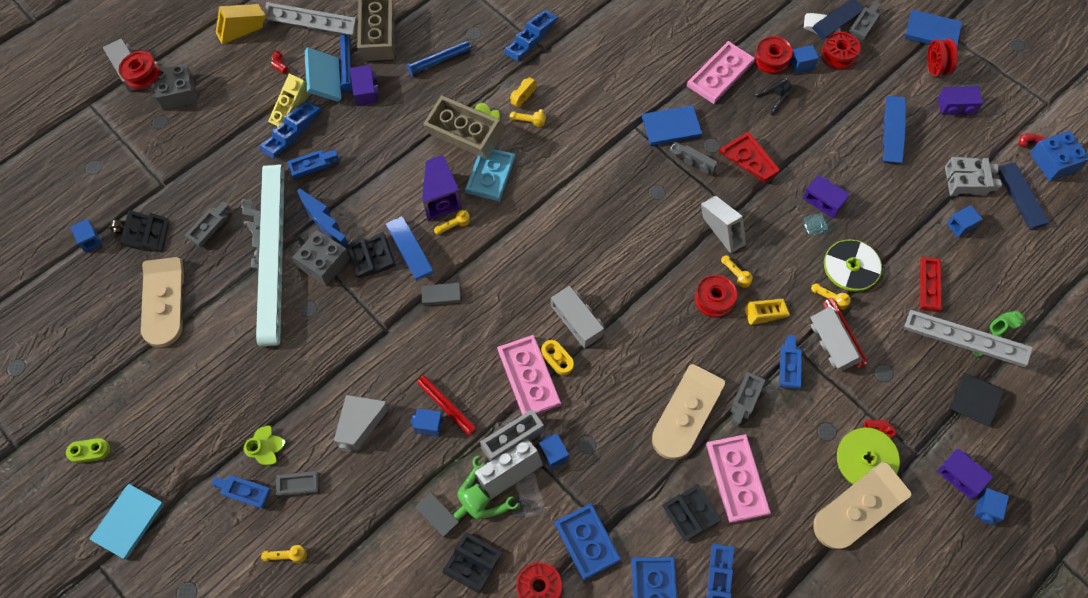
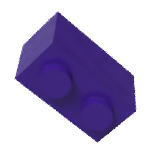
M371 65L350 68L356 106L377 103L376 96L379 95L378 86L374 85V82H377L376 72H372Z
M979 86L943 87L938 96L941 115L976 114L983 104Z
M818 175L806 189L802 199L831 218H834L845 205L850 194L831 183L827 178Z
M958 448L936 470L970 500L977 496L993 477L985 467L978 465L971 459L969 454Z

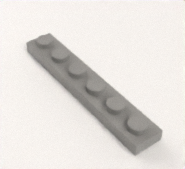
M266 2V20L346 35H356L357 18Z
M910 310L904 326V330L1025 368L1033 349L1031 346Z

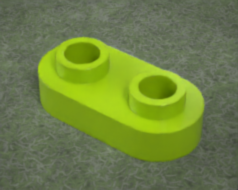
M101 438L76 441L68 446L66 456L74 463L98 461L109 455L110 445ZM99 445V449L94 451L95 447Z

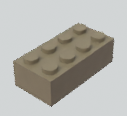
M358 0L357 49L361 61L395 59V6L393 0Z
M442 95L423 123L430 135L484 159L489 158L505 132L499 119Z

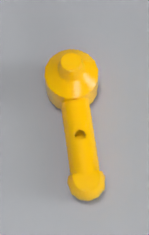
M542 109L535 112L534 115L511 112L510 119L513 121H528L537 127H543L546 115Z
M465 210L457 212L456 218L436 226L434 232L440 235L457 225L467 226L470 223L469 213Z
M729 256L721 258L722 264L726 265L738 277L737 283L740 287L747 288L751 285L753 277L750 272L741 271L731 261Z
M813 284L811 287L812 292L828 299L833 298L840 310L846 309L850 304L851 299L846 293L837 295L821 287L819 284Z
M295 545L287 551H264L261 558L267 562L269 560L291 559L296 563H302L307 558V551L302 546Z

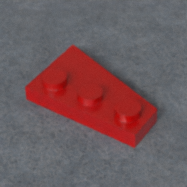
M749 131L719 149L721 155L764 183L780 173V169Z

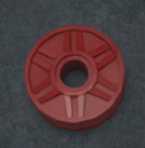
M846 32L832 33L825 40L821 51V58L829 67L835 69L850 68L854 65L860 52V43L852 34Z
M769 36L762 39L758 43L755 53L756 66L759 70L768 74H779L785 71L790 64L793 53L791 44L778 36Z
M950 38L931 41L927 51V66L930 74L935 77L942 74L946 76L953 74L958 63L956 43Z
M135 51L128 54L121 61L118 68L119 75L133 89L146 88L152 85L160 76L159 64L147 51Z
M709 275L698 284L694 301L698 310L704 315L713 318L723 317L732 310L737 298V290L732 281L725 276Z
M535 562L527 565L520 572L517 578L516 589L519 598H561L562 581L559 573L553 566L547 563ZM536 583H543L546 586L542 592H536L533 589Z

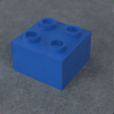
M1071 131L1039 141L1030 152L1049 181L1078 172L1088 162V154Z

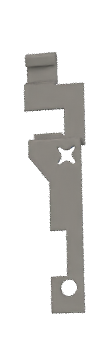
M242 199V214L254 217V222L245 221L243 225L248 226L253 234L252 246L257 247V250L254 252L256 259L252 258L251 268L259 269V263L256 264L254 261L258 260L259 262L260 230H256V228H260V211L251 209L252 201Z

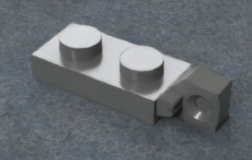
M875 1L870 9L865 7L849 30V34L864 41L879 18L880 13L877 11L881 4Z
M674 142L669 149V153L672 156L683 159L688 165L696 166L705 174L713 176L716 172L717 161L687 145L684 147Z
M222 201L217 208L208 209L185 234V237L201 248L227 219V215L231 211L229 205Z
M749 372L746 373L731 406L730 412L734 413L731 421L732 425L738 427L742 418L748 419L765 379Z

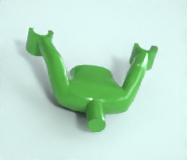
M1019 311L1006 312L990 324V330L992 335L1002 338L1004 334L1012 329L1025 326L1026 320ZM972 351L976 355V357H980L983 355Z
M476 456L473 459L475 467L457 493L462 507L453 516L458 521L466 513L479 520L497 516L509 509L517 510L520 508V503L512 507L511 502L515 497H509L506 503L485 510L487 504L491 501L490 497L479 484L471 487L477 478L475 471L487 464V462H483L480 466L478 465V461L482 458L481 456Z

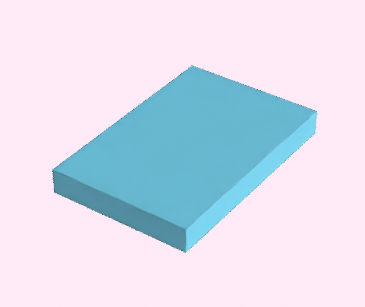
M307 47L305 50L307 92L339 102L341 100L339 58Z
M494 149L488 159L478 156L465 188V193L500 201L516 155Z
M128 484L90 537V540L127 560L164 506V503Z

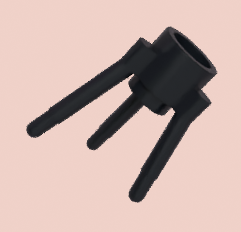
M782 78L777 83L757 93L755 97H759L774 90L775 94L782 95L771 111V115H773L784 99L790 95L789 90L792 88V84L789 79Z

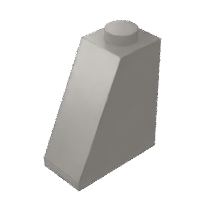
M717 196L701 204L703 219L730 253L746 245L742 215Z
M346 395L334 438L337 447L346 452H350L351 449L358 450L387 413L388 406L386 402Z

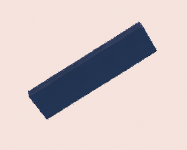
M849 0L814 24L812 29L824 40L861 14L864 7L857 0Z
M1016 163L999 166L998 174L1029 229L1047 226L1049 220Z

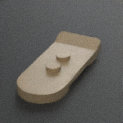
M178 257L148 260L142 264L141 334L145 341L154 347L161 348L173 344L182 332L183 321L181 319L184 270L183 261Z
M694 364L689 365L653 431L652 444L660 456L676 460L683 458L689 453L725 385L723 379Z
M885 461L881 462L817 513L814 519L815 535L826 547L832 549L848 547L897 506L910 498L911 492Z

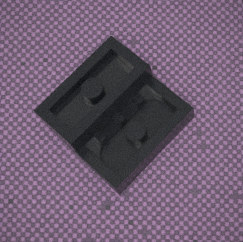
M129 210L119 245L139 250L161 252L169 218L153 213L145 215Z
M383 232L367 240L362 237L347 245L358 278L376 274L396 266L386 235Z
M963 373L948 409L989 427L998 408L1003 390Z
M696 484L681 495L678 494L662 505L684 542L722 521L699 484Z
M465 532L456 545L453 555L443 568V574L480 594L499 561L502 551Z

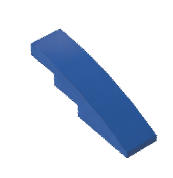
M543 10L526 23L525 29L515 36V41L505 48L504 54L519 61L547 34L558 20V16Z
M886 96L882 130L884 131L882 162L901 164L903 162L906 117L905 97Z
M309 101L298 106L283 117L284 123L272 130V137L260 145V151L274 159L303 133L321 109Z
M299 188L297 190L299 197L318 228L327 237L347 248L348 241L346 236L339 232L338 224L330 217L327 206Z
M401 216L386 223L388 231L415 280L418 281L433 274L431 266L404 218Z
M712 543L706 598H731L734 546Z

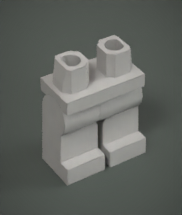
M951 157L945 166L947 180H949L950 196H958V194H981V196H986L990 191H998L1002 186L1001 180L992 178V176H996L998 173V164L989 163V158L981 160L978 158Z

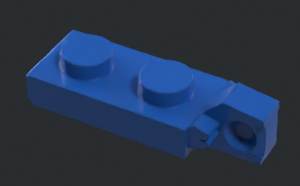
M319 150L290 160L287 163L293 179L328 168L331 164L340 160L336 150L329 152Z
M787 335L785 345L781 346L779 388L798 390L801 388L802 350L796 346V335Z
M228 476L226 480L214 477L211 483L215 488L221 489L220 494L224 497L262 510L272 491L268 487L235 476Z

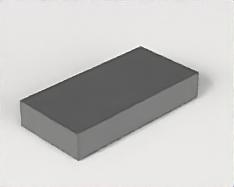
M459 283L421 286L423 306L461 303Z
M318 471L276 475L277 497L319 493Z
M431 492L415 506L420 514L443 538L459 524L458 520Z

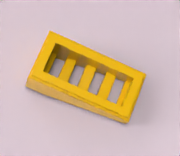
M784 299L749 302L745 307V313L750 325L790 316Z

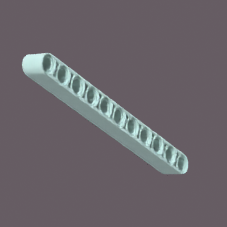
M282 164L268 165L262 168L256 339L259 347L280 345L284 215V168Z

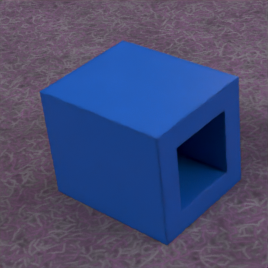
M813 45L793 49L790 62L795 73L815 69L819 61V54L815 51Z
M970 205L953 214L947 225L957 237H960L974 230L983 219L979 212Z
M89 219L80 221L70 227L77 244L85 253L103 245L96 228Z
M417 408L416 415H412L411 427H413L415 434L439 437L443 421L442 413L440 411Z
M550 434L541 439L539 449L550 470L569 461V454L558 434L553 436Z
M989 488L979 493L974 517L980 518L982 522L990 525L1004 520L1009 496Z

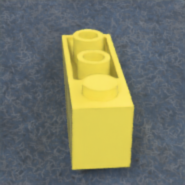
M291 74L288 75L268 122L277 126L284 123V116L307 100L309 93L307 92L306 81Z

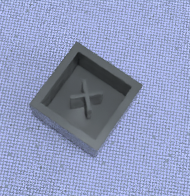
M187 63L160 69V76L154 82L156 99L163 111L198 103L193 75Z
M318 230L313 233L292 257L297 268L325 286L331 282L350 259L345 247Z

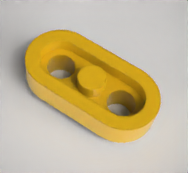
M531 77L524 79L521 86L512 92L510 96L511 104L520 107L534 92L537 81Z
M546 341L541 349L543 358L558 374H570L574 367L571 356L557 341ZM553 350L555 353L549 354L548 351ZM566 364L567 367L561 368L560 365Z

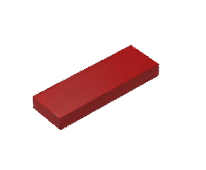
M921 257L920 310L940 312L942 310L941 259Z

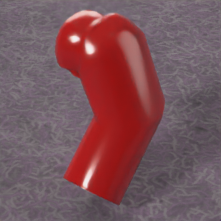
M274 51L271 61L272 67L282 74H286L289 68L283 64V53L281 51Z
M1026 133L1019 136L1018 145L1026 147L1028 142L1037 144L1039 141L1044 140L1045 136Z
M865 420L864 428L879 430L889 438H893L896 435L895 428L885 420Z

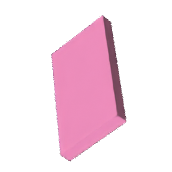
M728 41L687 82V87L715 104L755 62L756 58Z
M534 335L497 347L522 415L531 409L537 415L561 406V401Z
M747 435L707 442L706 446L729 524L770 515L771 512Z

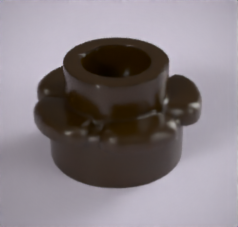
M112 220L109 229H113L112 232L115 234H122L125 221Z

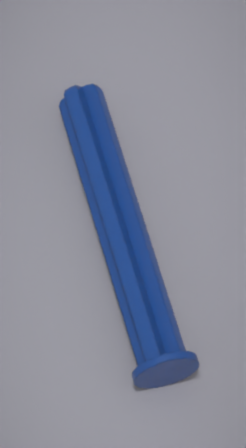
M341 34L342 84L340 85V90L351 92L353 88L350 73V35Z
M465 41L415 63H407L408 72L411 76H414V73L469 51L471 46L468 41Z

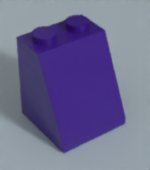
M444 155L427 160L425 165L422 201L428 221L462 209L459 189Z

